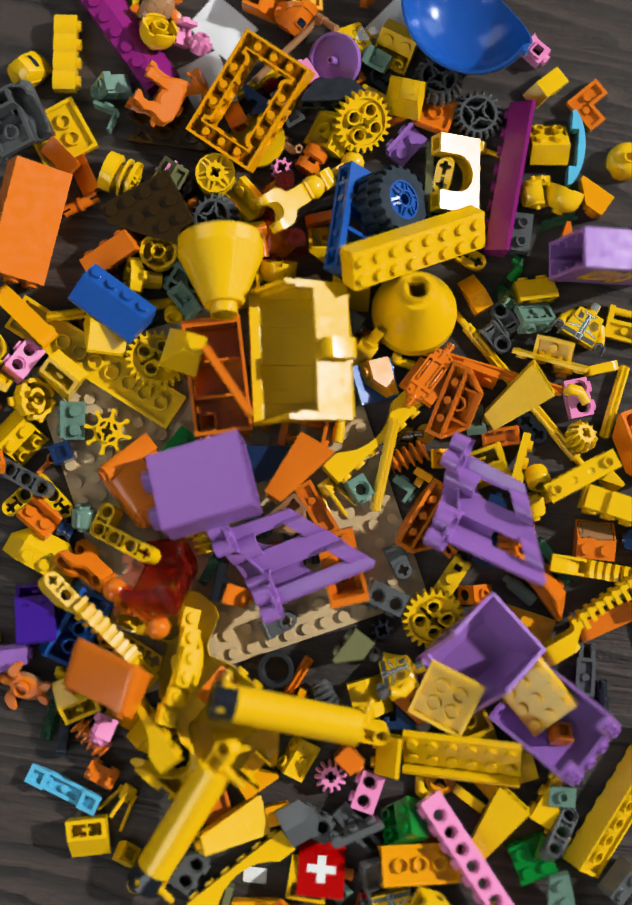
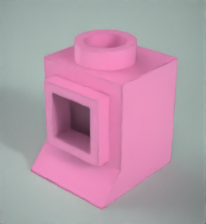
M534 34L532 36L533 43L528 48L530 52L525 57L523 55L521 57L537 69L540 64L544 66L550 59L549 53L551 49ZM534 48L540 53L539 56L532 51Z
M98 712L94 716L95 723L88 736H91L89 740L93 745L105 747L110 742L118 721Z

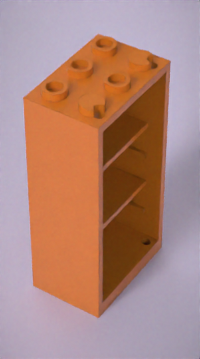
M18 155L8 160L0 189V278H3V282L8 284L19 283L22 288L29 290L44 286L73 174Z
M240 314L231 320H215L211 317L182 320L183 331L207 337V345L213 350L252 407ZM204 354L196 378L187 375L195 438L202 440L235 429L242 438L251 437V433H255L253 416L248 419ZM217 411L220 430L213 429V431L200 432L198 413Z

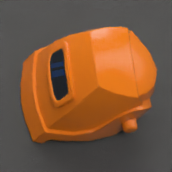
M302 0L301 2L283 1L278 4L274 11L275 22L284 32L296 36L316 15L318 8L310 0Z

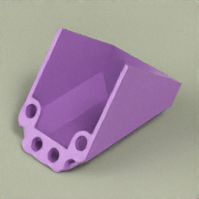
M492 591L415 658V661L423 660L426 669H428L431 661L434 659L486 686L474 711L476 713L507 695L546 651V648L515 616L513 611L504 604L501 598ZM423 672V673H421V674H418L419 680H420L421 682H422V680H423V678H424L426 672Z

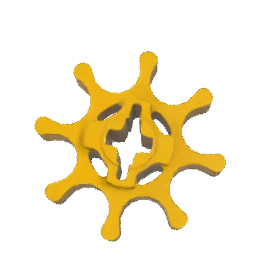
M114 408L111 410L110 417L106 419L102 418L101 413L96 410L94 413L98 417V423L94 426L84 425L86 429L94 431V437L91 440H87L86 444L90 446L94 442H99L101 444L99 454L102 456L105 455V450L108 446H114L116 453L120 452L121 449L118 447L119 440L123 438L129 441L132 440L130 435L122 433L123 426L130 424V420L125 419L123 422H116L115 415L117 410ZM110 427V430L113 432L112 435L108 434L107 436L104 430H108Z

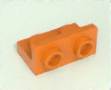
M35 494L32 496L31 502L18 511L16 515L20 521L44 541L57 531L58 526L63 520V517L57 510L52 509L43 498Z

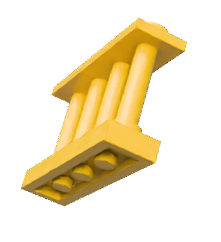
M614 450L603 451L586 460L585 464L575 466L551 479V482L543 486L545 491L539 492L544 497L545 504L551 501L554 503L621 467L622 465Z

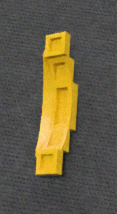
M181 606L177 621L180 629L176 667L162 703H158L154 719L156 724L175 727L179 708L184 707V704L190 698L199 682L204 658L200 637L201 630L197 629L201 610Z

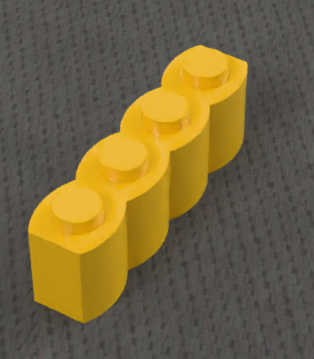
M54 15L52 89L55 93H78V88H81V77L78 76V69L82 68V60L78 56L79 51H82V40L79 39V33L83 31L82 21H79L77 15Z

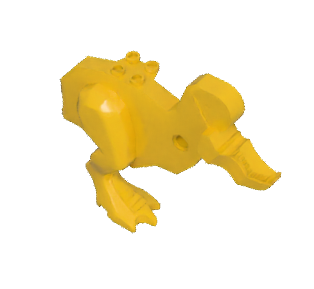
M190 590L183 592L175 602V616L172 618L166 617L170 622L169 633L165 638L154 640L163 642L165 645L159 670V698L163 701L170 686L178 657L180 629L177 621L181 606L201 610L197 629L201 630L200 637L203 645L202 673L194 692L186 701L184 707L179 708L176 718L180 742L189 750L190 760L186 766L174 767L166 774L159 773L151 760L134 757L129 762L136 768L134 771L158 791L162 787L170 793L168 799L172 801L199 757L209 755L217 742L232 737L239 741L241 749L230 768L234 772L239 773L244 780L258 790L260 785L253 776L265 762L273 768L277 764L280 732L209 720L206 718V705L197 698L196 694L221 665L226 669L230 668L233 670L232 675L238 679L236 683L239 685L262 689L263 685L258 680L254 679L252 681L247 677L248 672L242 666L237 668L235 665L210 654L209 642L219 618L218 607L200 591ZM119 610L117 611L116 621L119 626L135 634L148 636L145 630L146 624L140 618L132 614V612L122 614Z

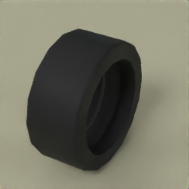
M270 651L263 655L259 661L257 668L258 677L267 687L274 689L282 688L293 677V661L284 652ZM279 658L285 662L287 673L283 679L274 681L266 676L264 667L268 660Z

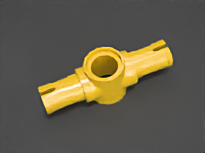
M378 324L370 335L363 336L356 345L357 358L353 359V366L357 365L359 367L366 360H371L379 348L378 342L386 333L384 326Z

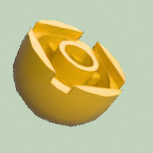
M147 13L145 17L143 16L139 27L140 38L151 50H166L173 45L179 30L172 20L169 23L165 20L166 16L158 13Z
M623 142L614 146L607 155L606 169L618 181L632 180L631 142Z
M553 182L548 183L545 192V201L552 208L551 212L560 216L563 213L574 212L580 206L584 194L578 191L570 190L568 187Z
M146 236L141 242L139 255L142 263L149 270L164 272L175 264L178 257L176 244Z
M262 259L259 272L263 281L268 284L283 278L294 279L297 273V262Z

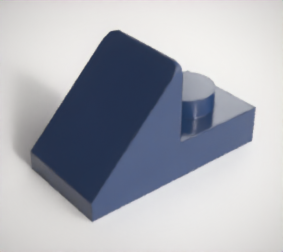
M245 83L241 88L245 92L243 96L251 102L256 100L248 112L249 115L263 113L268 106L267 102L269 99Z
M396 704L395 719H392V716H380V719H378L385 721L388 729H416L415 723Z

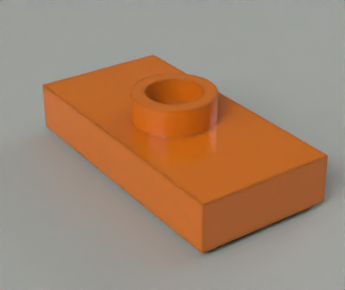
M519 425L500 427L496 430L487 429V434H481L482 447L500 441L502 447L521 444Z

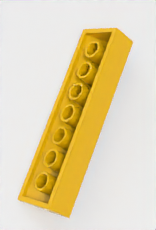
M632 744L627 748L621 762L617 764L614 774L606 782V787L601 795L597 797L595 805L586 815L583 825L577 830L575 838L566 848L565 854L562 857L579 871L596 879L601 875L632 823Z

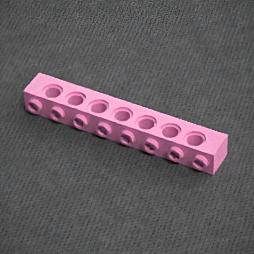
M434 790L417 802V813L429 824L428 830L434 837L437 836L440 841L439 846L441 850L450 856L452 867L456 871L459 870L463 876L461 880L474 893L472 895L474 901L478 905H490L489 898L494 895V905H514L441 792ZM435 810L440 812V818L437 821L433 818ZM446 827L451 829V835L448 838L444 834ZM457 844L462 846V852L459 855L455 851ZM469 861H472L473 869L469 872L466 865ZM483 878L484 886L480 889L478 887V880Z

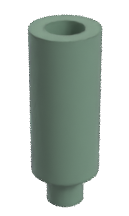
M506 574L502 578L507 583L505 587L527 606L530 607L538 598L533 591L515 576L511 578Z

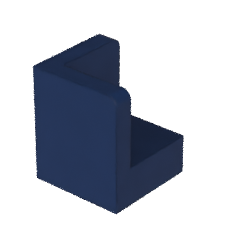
M64 440L48 447L56 466H61L77 459L70 441Z

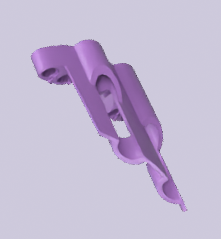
M455 432L450 441L449 448L445 451L440 465L446 468L444 488L432 526L427 531L423 544L442 552L449 543L539 586L547 583L525 484L471 456L470 453L474 440ZM479 480H484L510 492L515 513L484 499L476 487ZM496 531L522 543L525 561L494 547L491 541L493 532Z
M290 508L233 527L226 524L206 530L209 538L212 540L216 556L218 558L226 556L245 578V583L253 594L256 604L259 606L260 615L265 625L285 617L282 604L370 570L375 564V560L368 555L356 550L343 539L325 528L312 523ZM283 524L301 534L276 545L262 544L256 540V535ZM327 550L344 560L318 572L309 570L303 563V560Z

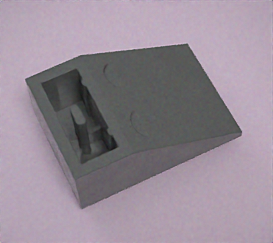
M621 855L597 885L601 891L618 905H632V863Z

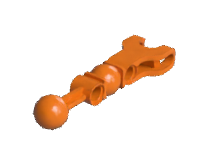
M83 538L77 541L74 548L75 554L66 549L55 554V564L64 574L81 578L93 589L98 590L99 593L103 592L107 600L115 602L114 606L122 614H128L132 611L146 624L145 630L149 637L162 639L167 636L170 631L168 619L160 614L152 615L142 607L141 595L137 591L132 590L131 587L127 588L122 579L115 578L116 574L99 559L97 547L89 540Z

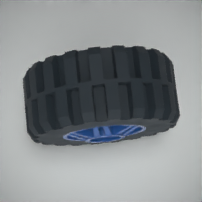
M389 165L368 174L361 181L357 191L359 193L356 199L359 205L357 209L361 214L360 219L362 223H365V228L368 232H372V236L425 220L428 217L426 192L422 189V183L416 179L417 176L414 173H410L409 169L400 165Z

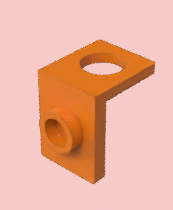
M491 584L457 587L460 605H475L492 592ZM464 590H466L469 595L467 601H465L462 597V592Z

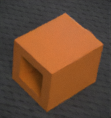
M232 102L224 117L235 135L251 125L239 102Z

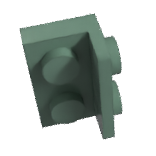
M548 302L516 304L513 309L520 322L517 329L518 334L547 333L552 329L550 325L557 319Z
M60 401V405H57V417H60V425H57V436H60V439L63 441L86 440V428L84 427L86 424V402Z

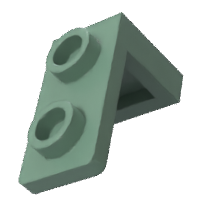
M182 281L167 292V295L177 305L186 320L193 319L200 313L201 305Z

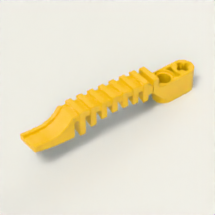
M551 553L549 571L611 582H622L625 576L629 577L632 575V567Z
M49 572L38 580V587L54 605L74 614L77 621L83 619L85 622L82 625L85 628L90 626L92 628L90 632L93 635L97 633L99 635L97 639L106 642L104 644L106 649L110 647L113 649L110 653L118 654L120 658L144 669L154 676L147 689L150 690L159 679V675L145 662L142 653L137 650V647L132 645L130 640L125 638L123 633L118 631L116 626L111 624L109 619L104 617L102 612L97 610L93 603L87 602L88 598L86 596H79L58 573ZM61 592L65 594L66 601L61 598Z
M632 575L629 577L625 576L622 582H616L615 587L607 588V592L600 593L599 598L591 599L590 604L582 605L583 608L581 610H575V617L572 615L567 617L570 627L542 644L546 648L542 655L549 666L558 664L580 649L578 640L581 629L584 627L587 630L592 628L587 618H591L594 622L599 620L595 611L603 615L606 613L603 608L604 605L610 610L614 608L611 600L615 601L618 605L622 604L623 602L619 597L620 594L628 602L632 600L627 591L629 589L632 594Z

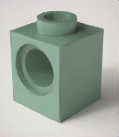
M364 473L343 484L354 505L358 502L361 505L371 500L370 495L375 493ZM356 486L362 487L363 495H359L356 492Z

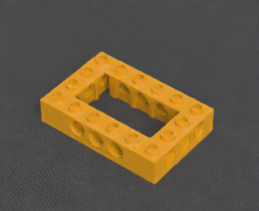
M246 28L185 129L247 171L254 173L315 73ZM259 60L286 79L279 83L277 92L272 100L267 102V108L262 116L258 117L257 124L252 132L248 133L245 144H243L217 125Z

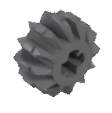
M327 679L317 682L312 687V693L316 701L336 705L342 704L340 696Z

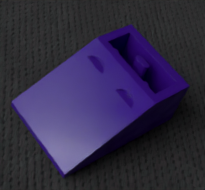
M38 583L16 586L15 624L17 646L56 641L58 606L54 605L39 589Z

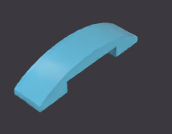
M577 110L572 111L569 119L568 134H576L574 166H568L565 172L564 186L568 187V189L581 170L586 149L585 130Z
M35 763L32 764L24 782L40 790L44 789L76 805V808L94 816L102 799L101 796L82 784Z

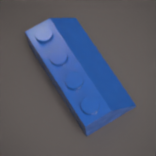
M96 263L82 275L68 297V300L128 344L153 322L157 309Z
M78 581L72 588L79 596H86L88 598L87 602L93 603L95 608L100 610L104 617H108L115 602L107 600L104 595ZM61 608L58 613L56 641L41 643L38 649L44 656L68 667L73 647L78 637L93 643L97 633L93 635L90 632L92 629L90 626L85 628L82 625L85 622L83 619L77 621L74 614Z

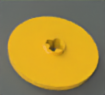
M263 113L246 115L251 126L235 135L231 130L230 135L245 144L246 136L252 132L258 122V117H261ZM283 127L257 168L272 164L282 154L285 145Z

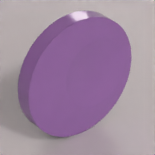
M329 32L315 41L310 50L309 61L320 77L335 78L341 76L355 80L361 68V53L357 43L347 34Z

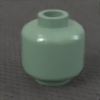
M77 504L71 511L72 527L78 529L80 533L90 532L91 524L96 516V509L91 504Z

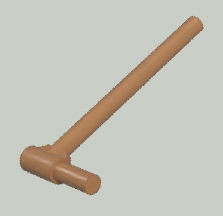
M317 12L310 23L282 51L289 54L316 27H326L334 32H338L340 27L330 21L328 17ZM265 65L251 78V81L256 85L272 69Z

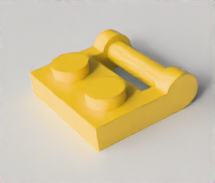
M610 304L604 326L605 338L632 344V323L614 319V315L632 319V311L617 308L616 305Z

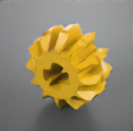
M578 420L568 426L564 434L567 437L565 442H569V448H574L575 453H586L595 447L598 438L595 436L597 431L592 429L593 425L589 426L587 421L582 422Z

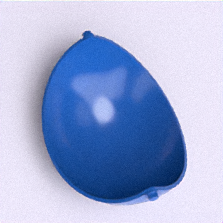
M401 0L403 18L415 43L433 61L449 70L467 75L491 74L507 68L522 55L525 57L530 52L528 48L532 45L533 40L529 31L502 0Z

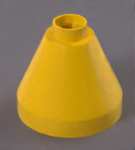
M234 221L206 222L184 230L177 239L178 259L204 308L210 311V317L215 320H231L236 318L238 310L242 308L264 257L263 234L251 225Z
M413 271L387 280L378 288L373 298L371 311L373 328L378 324L384 326L386 333L380 341L397 353L408 356L429 354L446 343L455 327L457 318L455 297L445 282L430 273Z

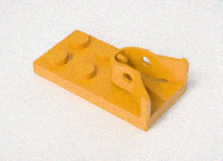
M439 843L377 846L378 850H380L382 882L380 887L461 883L459 870L456 871L452 867L450 856L441 850ZM457 844L455 851L459 855V846Z

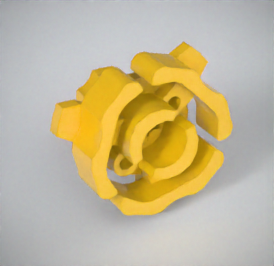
M127 258L123 273V280H127V282H123V284L138 295H141L144 288L155 290L162 288V273L145 270L141 258Z
M38 377L25 379L22 384L16 386L14 396L8 398V406H12L14 410L16 409L21 417L27 416L28 421L37 420L39 423H42L47 419L46 415L53 411L56 404L54 399L46 400V398L54 396L55 392L49 384L42 382Z

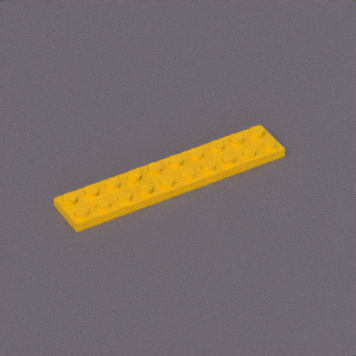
M25 295L23 300L47 323L46 312L48 314L51 311ZM12 316L4 326L5 328L24 340L27 337L46 351L45 353L49 356L59 349L88 373L87 380L166 430L187 399L186 396L170 386L165 389L162 385L160 390L157 391L156 386L149 390V384L142 387V381L135 383L136 376L130 377L131 371L126 370L128 364L125 363L123 356L86 352L84 332L66 320L47 323L58 336L45 349Z

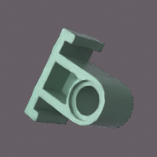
M103 71L91 86V96L94 97V100L103 103V100L126 99L133 96L130 76L127 74L111 75L110 71Z
M177 258L172 266L173 271L170 275L167 274L162 282L163 290L168 292L172 285L175 286L182 281L190 292L197 296L196 291L189 288L191 282Z

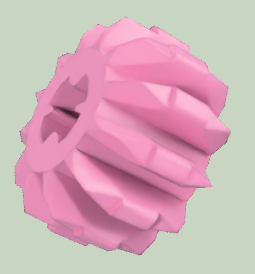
M328 759V765L321 761L323 769L320 767L315 768L319 774H315L314 779H320L316 783L317 786L324 784L322 791L325 792L327 787H329L330 793H333L334 786L338 791L341 790L338 783L346 784V781L342 778L347 777V773L342 772L344 769L341 766L338 767L339 764L336 761L332 765L331 759ZM330 771L333 775H336V777L333 776V780H329V777L325 776Z

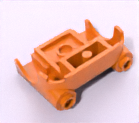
M147 433L100 465L97 472L106 488L138 528L142 527L143 529L152 526L148 510L149 508L156 507L154 494H147L141 481V472L148 470L145 456L158 453V447Z

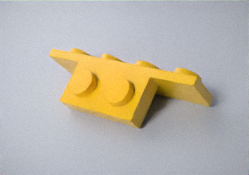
M540 333L537 334L533 351L515 347L511 352L516 354L517 358H533L539 364L548 362L553 364L555 368L572 369L571 372L577 374L586 373L590 367L571 362L576 343Z

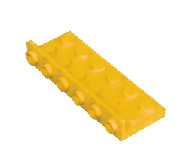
M403 730V774L519 788L522 744Z

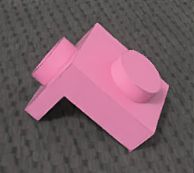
M180 17L179 20L174 21L179 32L173 45L188 49L191 47L188 44L191 29L198 27V22L192 21L189 17Z

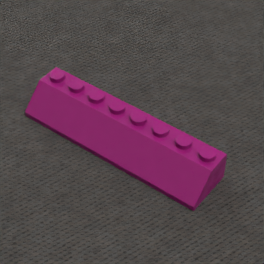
M79 0L149 98L160 88L157 84L144 77L145 69L150 60L155 61L158 68L166 75L174 78L180 77L161 50H151L141 40L139 32L140 20L130 10V6L125 0Z
M536 100L511 102L509 107L504 110L503 119L506 120L505 127L502 126L500 131V138H503L502 145H498L496 156L500 157L499 162L495 163L493 170L496 179L495 182L492 181L490 193H493L492 200H488L486 211L490 212L489 218H485V247L482 254L505 258L510 250Z

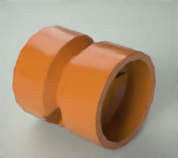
M308 142L303 150L304 155L299 156L294 166L306 176L315 175L320 171L319 166L324 165L329 154L317 144Z

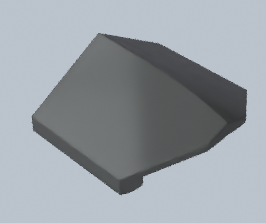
M297 799L275 812L283 832L293 847L317 835L319 819L314 809L301 800Z

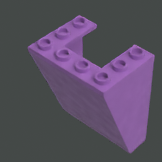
M548 665L579 703L577 707L558 720L571 723L574 739L572 743L568 746L550 745L547 729L534 737L508 704L503 705L499 702L488 718L519 744H522L526 750L557 776L574 787L575 784L581 783L586 770H590L595 765L597 756L607 750L609 741L619 735L622 725L608 711Z

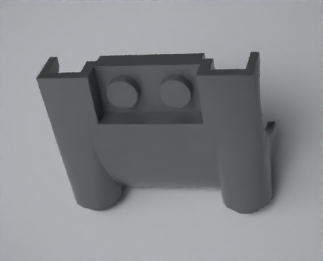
M21 80L17 84L11 83L0 88V164L8 161L7 157L36 142L41 144L52 135L56 136L32 82L27 80Z

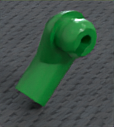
M518 254L511 260L515 267L506 276L512 283L520 276L524 268L525 260Z

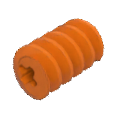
M416 440L415 446L412 443H408V449L404 445L401 446V452L397 448L394 449V456L390 466L394 475L395 469L400 473L402 472V466L408 470L409 463L416 467V460L423 464V457L430 461L424 443Z
M84 718L70 732L78 731L75 738L83 737L81 744L88 742L86 750L93 748L91 756L98 754L99 758L112 746L113 741H110L105 747L93 745L89 740L91 736H88L93 726L90 725L93 718Z

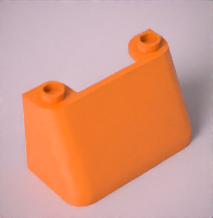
M78 637L73 647L63 685L66 686L64 690L74 695L76 692L81 693L114 710L113 715L123 720L125 717L132 720L154 676L144 669Z

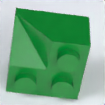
M542 831L505 843L521 886L558 872L554 861L546 862L540 856V848L545 840Z

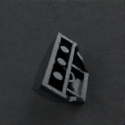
M341 76L335 78L319 77L314 80L295 107L296 110L301 111L335 110V108L342 107L339 101L346 102L345 95L351 98L352 91L358 94V89L364 92L366 89L352 78H343Z

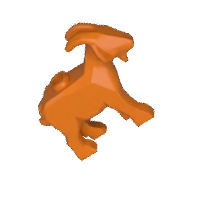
M150 60L145 69L144 77L157 84L160 88L154 95L153 101L145 99L143 92L137 88L134 95L129 97L125 107L137 113L148 115L152 127L155 125L165 126L173 121L175 116H180L183 111L182 104L187 96L202 94L198 103L200 105L209 91L208 83L199 68H195L191 73L186 72L187 76L190 77V82L166 75L158 68L155 61Z

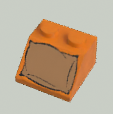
M575 519L572 557L615 562L616 535L614 523Z

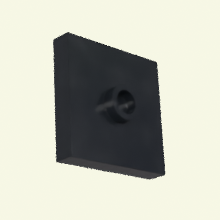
M218 563L211 601L219 602L221 600L222 591L226 589L228 583L226 573L229 563Z

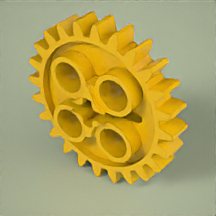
M358 89V94L353 91L351 92V98L345 95V103L339 101L342 107L335 108L338 115H334L333 118L337 122L333 123L332 126L337 128L333 133L338 135L336 140L341 142V146L349 151L365 153L366 148L372 151V145L379 147L378 140L384 142L382 135H388L385 129L391 127L387 121L391 120L392 117L387 115L391 110L385 108L388 103L383 101L384 98L373 91L371 93L367 89L365 92Z
M147 330L145 337L140 334L138 339L135 338L132 341L133 344L128 345L129 350L126 351L125 356L127 358H125V363L128 364L126 370L131 371L130 377L136 376L135 383L142 381V387L149 384V390L156 386L157 391H159L162 385L167 389L168 383L174 386L175 380L180 382L181 376L185 375L158 366L163 353L158 348L165 346L168 335L164 336V330L161 331L160 335L157 334L156 330L153 331L152 335ZM147 352L149 355L142 356L140 353ZM153 369L155 373H148L146 370Z
M433 587L430 588V592L423 588V594L421 595L415 592L417 598L410 596L411 604L407 603L405 607L408 610H403L402 612L404 617H401V620L405 623L402 626L404 630H407L405 632L406 636H411L412 642L417 640L418 646L424 643L425 648H427L429 644H432L464 615L462 614L464 611L462 606H459L461 604L459 599L455 600L454 594L449 596L448 590L442 593L440 587L437 589V592H434ZM430 603H437L434 608L428 607ZM423 607L428 612V614L420 608ZM447 614L451 615L447 620L442 619ZM419 616L424 617L422 621H415ZM438 623H440L442 626H444V627H446V628H445V629L441 628ZM433 628L438 629L435 633H429Z

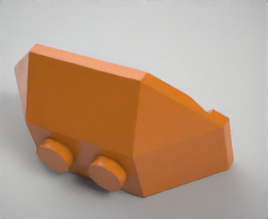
M455 360L453 361L425 432L444 439L454 435L455 432L460 433L470 428L484 394L472 368Z
M632 409L618 414L612 439L625 472L632 477Z
M436 478L419 494L398 529L395 544L410 554L433 549L423 544L427 531L432 526L444 488V484Z
M546 562L543 563L547 583L539 586L525 579V581L557 622H560L564 611L566 592L563 588L565 585L559 578L555 579L552 575L553 571H549L550 565Z

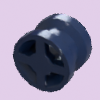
M64 518L57 528L56 535L63 536L70 542L77 529L73 528L69 520Z

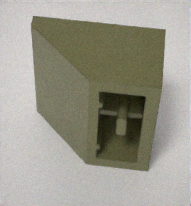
M356 627L353 630L349 628L343 636L345 641L342 645L337 644L331 652L333 655L332 661L340 663L362 660L375 643Z

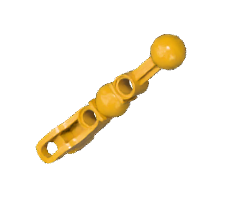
M355 151L346 152L341 159V164L333 169L327 167L315 175L307 176L301 184L289 191L274 188L254 200L259 209L268 206L274 210L276 215L275 221L269 226L272 233L275 234L292 225L296 220L297 210L311 200L319 199L325 191L334 187L337 183L339 166L353 161L364 167L363 156Z

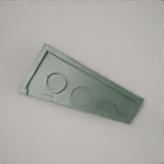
M567 870L548 875L547 905H576Z

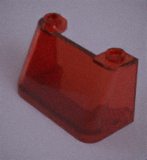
M293 169L282 171L259 188L261 194L263 195L274 188L283 191H289L294 188ZM266 206L262 221L267 226V236L265 238L269 256L279 260L307 255L306 238L301 229H288L286 227L275 234L272 233L269 226L275 221L276 215L271 207Z
M185 537L175 540L146 541V543L159 549L161 558L154 565L142 562L144 568L134 589L131 586H123L118 597L125 606L168 617L177 616L198 571V561ZM144 551L143 554L150 556L147 551Z

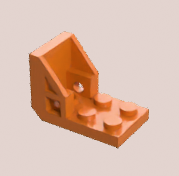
M352 526L330 531L358 550ZM328 550L319 554L322 570L344 561ZM363 572L326 587L331 609L370 600Z

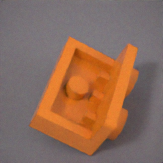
M464 359L462 364L472 368L479 385L493 390L500 372Z

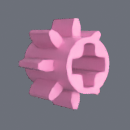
M204 32L194 33L188 41V44L191 45V52L198 56H203L210 52L213 45L210 43V36Z
M286 157L283 160L276 158L275 165H270V168L275 170L271 173V176H277L278 182L281 179L288 181V175H293V170L289 169L293 166L292 162L287 163ZM279 167L285 169V172L279 170Z

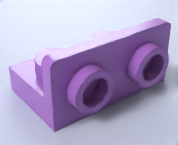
M412 122L408 125L404 124L398 131L399 135L397 138H392L385 146L387 148L385 155L402 167L427 142V138L413 127L414 124Z

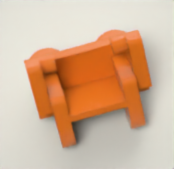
M94 757L83 777L111 792L121 771L113 766L110 769L103 766L104 762Z

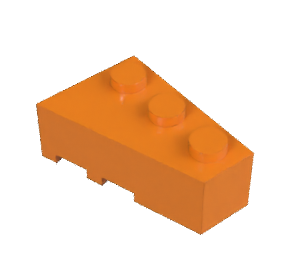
M119 229L114 232L112 238L101 241L98 244L99 247L86 251L84 257L79 261L85 271L96 263L105 271L113 272L119 269L118 266L127 261L128 257H133L139 253L143 240L142 235L131 230Z

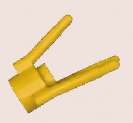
M330 478L318 484V492L329 511L330 508L325 496L327 498L331 497L343 515L347 517V512L334 493L337 490L353 504L349 495L334 481H331Z
M127 782L124 785L120 784L118 789L97 808V810H101L119 794L120 800L109 815L112 818L123 802L128 803L130 801L119 832L123 831L133 804L138 798L136 795L138 790Z

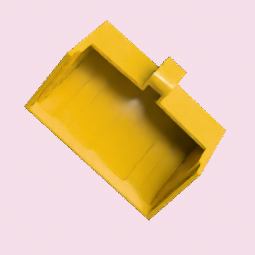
M283 278L250 290L248 293L252 409L254 411L253 426L296 422L352 421L353 418H356L353 359L357 358L356 338L352 337L350 292L347 285L338 282Z

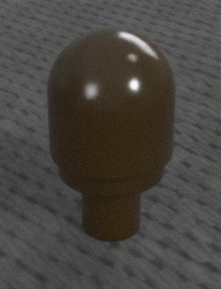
M188 179L181 186L180 192L184 200L186 198L190 199L198 191L197 181Z
M404 427L397 434L398 440L403 443L413 442L416 438L424 437L423 430H415L414 427Z

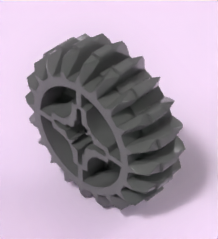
M427 58L424 63L420 62L414 70L413 80L424 82L423 78L426 75L429 76L428 81H426L427 88L424 97L426 105L429 102L433 103V106L439 103L442 107L444 102L449 105L451 100L455 101L457 96L460 95L463 87L462 74L449 70L432 59L430 61ZM451 82L452 86L448 89L446 87L447 83Z
M477 90L474 91L473 96L470 92L466 94V97L461 96V102L457 101L455 104L458 108L453 109V112H455L453 121H456L454 128H459L457 133L461 134L464 132V136L476 137L480 141L482 137L486 141L489 139V135L494 137L495 131H499V125L503 122L501 119L503 112L499 111L502 106L495 105L498 101L497 98L491 100L492 94H489L488 97L484 96L485 91L478 95ZM471 104H481L479 107H469ZM486 107L490 110L492 114V120L489 119V116L485 113ZM481 111V116L474 122L475 116ZM463 112L470 119L469 126L463 119ZM478 125L487 126L484 129H474Z
M211 194L210 198L204 196V202L198 200L200 205L198 207L193 206L195 213H191L195 220L191 224L192 226L204 223V221L237 222L241 219L240 215H238L240 211L236 204L229 197H224L221 194H218V196ZM223 208L227 211V219L223 217Z

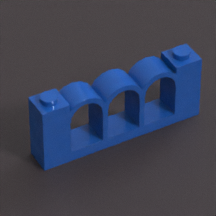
M353 161L339 166L323 269L342 280L340 247L346 245V241L353 243L372 237V232L367 231L365 223H362L360 219L361 214L357 209L359 205L352 202L353 193L359 195L357 191L361 181L372 172ZM350 217L360 224L362 233L348 226Z

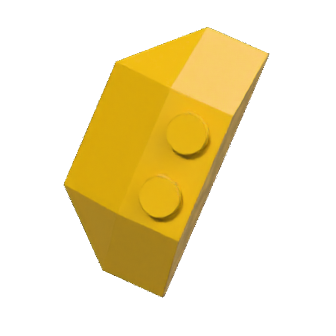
M25 528L11 533L2 549L15 560L42 575L56 572L69 585H71L75 578L64 574L55 564L54 557L56 553L65 549L73 553L70 543L54 534L44 541L30 528Z

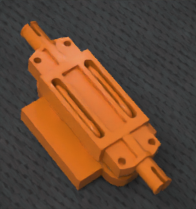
M449 342L444 350L437 348L433 354L430 353L427 359L420 356L399 384V387L406 393V400L403 402L404 407L406 406L409 409L411 405L416 406L422 402L431 408L439 397L446 380V372L453 360L449 354L455 348L454 344L451 346L452 343Z

